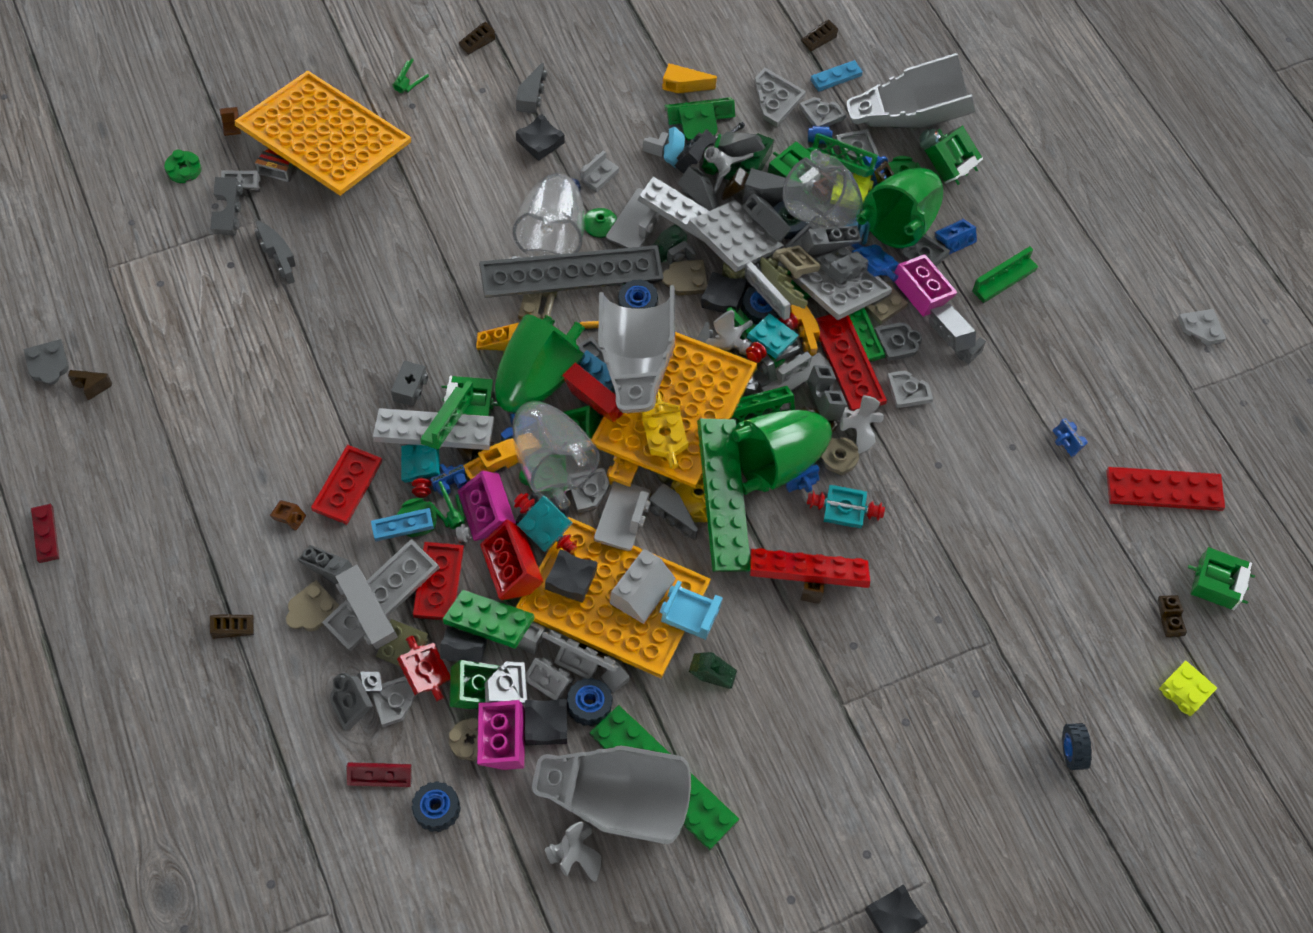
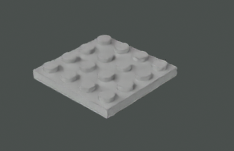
M736 200L694 217L687 223V226L735 272L745 268V265L749 262L754 264L760 261L761 257L767 258L773 255L776 250L782 249L784 246L756 222Z
M821 268L817 272L803 274L797 279L792 275L790 276L796 284L837 320L890 295L892 292V288L878 276L874 277L868 271L840 285Z

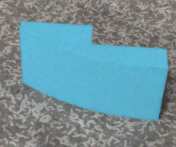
M672 127L669 129V143L664 145V160L675 167L674 165L678 162L677 157L684 149L685 135L676 127Z

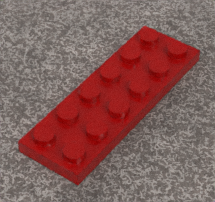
M831 314L815 318L820 329L819 341L851 411L860 409L863 395L876 398L880 402L879 406L885 405L887 399L849 315L839 320Z
M1108 467L1106 470L1109 504L1223 511L1225 509L1221 474Z
M763 548L751 549L750 576L863 588L870 587L868 560L861 558L850 559L842 556L831 557L822 554L811 555L802 552L791 553L783 550L771 551Z

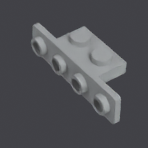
M808 352L802 355L799 354L790 363H784L778 368V380L763 387L762 392L783 386H788L793 391L807 382L814 365L830 366V363L821 353H817L814 356H811Z
M554 630L543 632L542 634L543 638L561 646L554 663L586 679L593 678L598 665L613 672L619 669V666L615 664V660L606 656L602 658L597 655V651L591 648L583 649L579 647L577 641L572 639L567 641L561 638V634Z

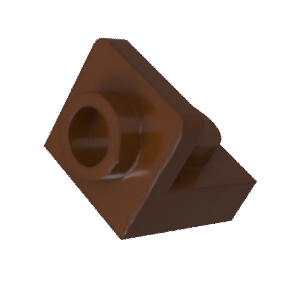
M280 500L270 514V517L275 521L288 524L293 530H297L306 518V514L297 504Z

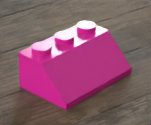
M925 254L898 264L894 272L898 275V279L894 282L923 317L929 315L931 309L945 305L958 293Z
M481 471L458 490L474 541L487 538L506 519L516 524L498 473Z
M520 700L479 703L477 764L502 770L523 769L525 763V708Z

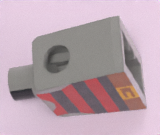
M266 147L255 162L256 169L260 175L286 182L290 181L294 165L268 147Z

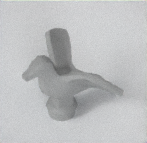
M712 146L706 149L704 153L705 159L709 163H714L719 171L718 180L714 187L715 194L721 185L723 176L731 169L730 165L753 157V153L731 157Z
M730 310L714 321V327L718 335L715 338H708L705 343L724 351H730L735 348L739 350V354L747 356L746 349L751 347L752 342L748 341V339L742 340L740 337L753 323L750 320L739 327H734V311Z
M866 395L862 397L860 409L851 411L846 407L840 421H837L841 422V431L848 428L856 429V446L859 454L867 451L876 442L870 423H880L884 419L882 413L877 411L873 413L879 407L880 402L876 398Z
M580 821L565 831L566 834L561 843L557 845L550 844L549 847L545 848V852L551 864L559 863L562 859L560 869L565 876H568L572 864L578 861L589 878L595 882L601 868V855L583 844V841L592 834V827Z

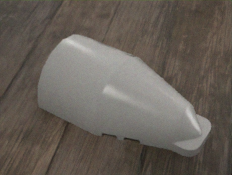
M958 53L903 70V74L900 76L889 78L890 81L881 86L879 84L863 94L851 97L847 101L851 122L854 124L865 123L870 127L926 128L975 113L972 94L968 95Z
M670 285V298L665 303L646 309H631L618 306L610 302L603 292H599L598 344L616 392V405L623 413L647 412L655 406L657 392L675 348L674 285Z
M621 745L614 748L597 749L591 752H579L561 756L542 755L537 761L532 790L535 795L551 799L603 832L667 845L673 843L678 837L685 822L691 792V773L689 763L682 756Z

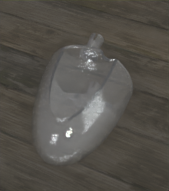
M813 150L810 155L811 159L806 157L799 161L786 177L783 187L785 207L798 220L811 222L825 228L855 225L857 223V215L863 210L862 194L856 180L837 158L829 154H823L820 150Z
M553 173L539 180L525 197L515 219L513 238L517 246L528 256L577 253L581 249L584 236L585 213L582 196L576 183L565 174Z
M540 401L527 402L518 408L512 426L513 443L520 467L535 494L541 497L554 498L560 509H566L571 502L565 493L571 489L576 490L591 478L600 461L599 450L583 429L561 410Z

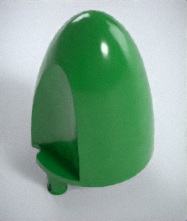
M912 168L898 172L876 185L866 195L863 202V211L856 216V221L861 225L868 221L871 233L888 246L895 248L913 246L925 235L938 214L943 199L942 181L935 172L925 168Z
M524 315L505 348L496 375V400L504 411L519 413L529 410L543 402L565 383L562 375L575 362L580 365L585 358V354L579 350L580 347L576 344V340L585 329L582 324L574 322V325L566 335L553 326L555 320H552L548 315H545L543 320L533 315Z
M791 410L770 413L738 423L732 432V436L738 442L740 468L748 480L742 483L743 494L747 495L755 490L767 492L769 488L774 490L792 481L810 468L823 455L831 441L832 428L828 420L814 412Z

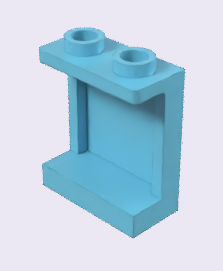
M678 580L676 585L671 586L667 597L670 598L668 602L664 601L661 606V622L706 640L720 610L723 598L715 595L713 600L682 588V582Z

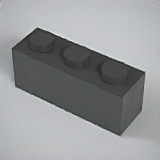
M951 304L930 310V326L938 332V335L955 352L976 346V331Z

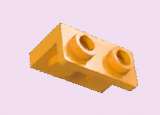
M614 456L613 461L615 463L607 471L609 484L613 485L614 482L631 487L639 465Z

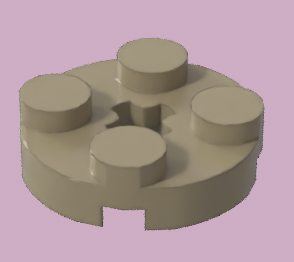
M844 437L840 439L831 438L820 461L829 471L838 475H845L856 467L859 453L856 444L850 439ZM835 453H843V458L836 457Z
M476 718L460 721L449 733L450 749L461 760L477 761L478 720ZM474 736V744L465 743L466 737Z

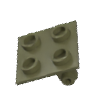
M391 619L390 623L398 638L380 647L376 657L400 667L397 658L411 650L405 639L414 636L418 646H426L428 634Z

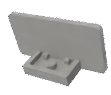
M638 188L606 235L608 241L623 248L641 247L649 233H652L656 222L661 219L662 215L637 201L643 189Z
M614 482L596 530L594 541L631 551L639 527L643 528L646 518L643 515L644 512L648 513L651 503L648 500L651 491L631 484V487Z

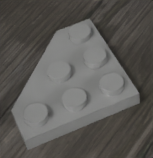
M765 67L755 77V86L762 117L777 127L805 97L806 91Z

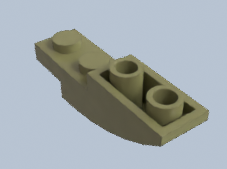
M761 257L762 274L791 305L805 309L808 302L803 298L804 295L801 292L793 289L794 286L790 283L793 278L787 274L788 270L778 266L779 262L773 258L768 260Z

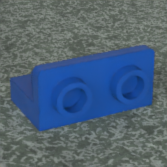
M962 219L936 231L935 238L945 244V247L950 250V255L977 242L976 227Z

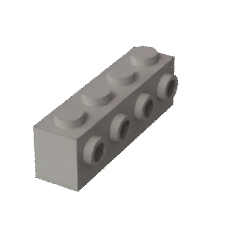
M358 565L335 576L339 582L336 584V587L341 595H346L348 600L345 601V604L350 612L354 610L357 616L354 620L359 629L364 628L366 634L363 637L369 646L372 644L377 650L398 638Z

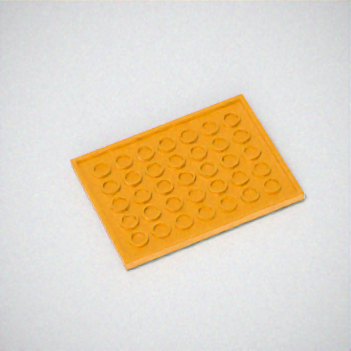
M306 71L235 120L236 127L340 196L411 143L409 135L310 71Z
M675 332V348L658 391L661 393L663 402L680 406V414L689 443L688 448L676 456L678 467L674 468L673 464V469H671L668 459L650 454L642 412L624 413L614 422L603 417L590 441V446L696 488L703 475L697 420L700 418L731 419L757 367V363ZM662 430L660 434L662 436H668L670 432L668 430Z
M568 517L572 525L564 532L563 536L570 534L572 542L577 540V549L571 555L598 562L597 571L583 603L545 590V581L560 549H556V541L539 566L544 582L530 595L522 596L516 608L533 613L534 622L662 679L686 632L661 622L662 613H660L663 602H668L670 598L667 597L669 590L644 624L611 605V591L643 549L633 545L631 551H626L595 542L594 536L597 529ZM657 556L662 559L676 578L672 586H675L679 580L682 582V588L704 596L710 584V578Z

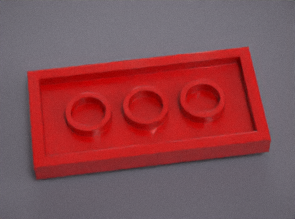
M347 444L311 506L312 511L347 525L381 466L382 458Z
M424 542L423 551L440 568L417 589L413 618L443 620L457 599L464 545Z

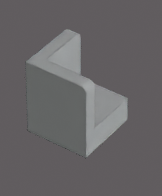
M662 132L659 139L653 137L644 138L643 151L662 157L664 145L668 144L669 134Z

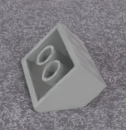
M643 549L611 591L610 604L644 624L676 578L661 558Z

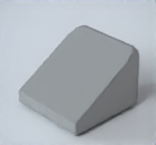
M618 662L615 663L619 666L617 671L607 670L601 676V679L610 688L612 693L629 682V675Z

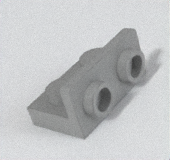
M602 151L600 154L595 155L589 164L582 167L580 171L581 182L597 193L619 173V167L606 158V152Z
M546 657L535 658L525 674L527 683L553 700L560 699L567 685L574 680L569 676L570 673L563 668L557 669L553 666V662Z

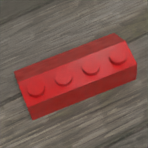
M506 519L480 544L500 600L530 595L544 582L526 534L515 523Z

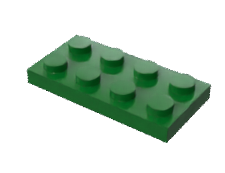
M462 590L444 616L443 622L451 627L516 649L535 618L533 613Z

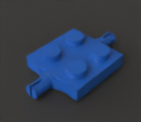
M859 243L851 245L855 249L852 250V253L857 251L869 261L867 271L874 277L885 275L893 282L898 279V275L893 271L896 270L899 263L883 251L880 246L874 244L864 247Z

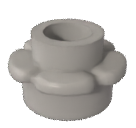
M461 524V527H456V536L459 543H468V539L471 538L470 529L465 527L464 524Z

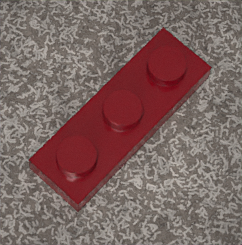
M52 504L31 508L37 561L43 563L60 559Z
M348 762L346 766L348 786L411 787L412 764Z

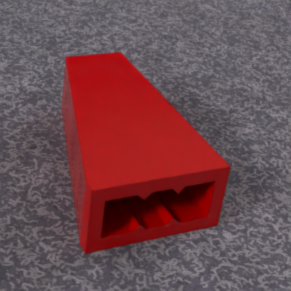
M576 362L562 375L569 390L575 397L588 406L590 405L610 421L614 422L624 414L616 405V395Z

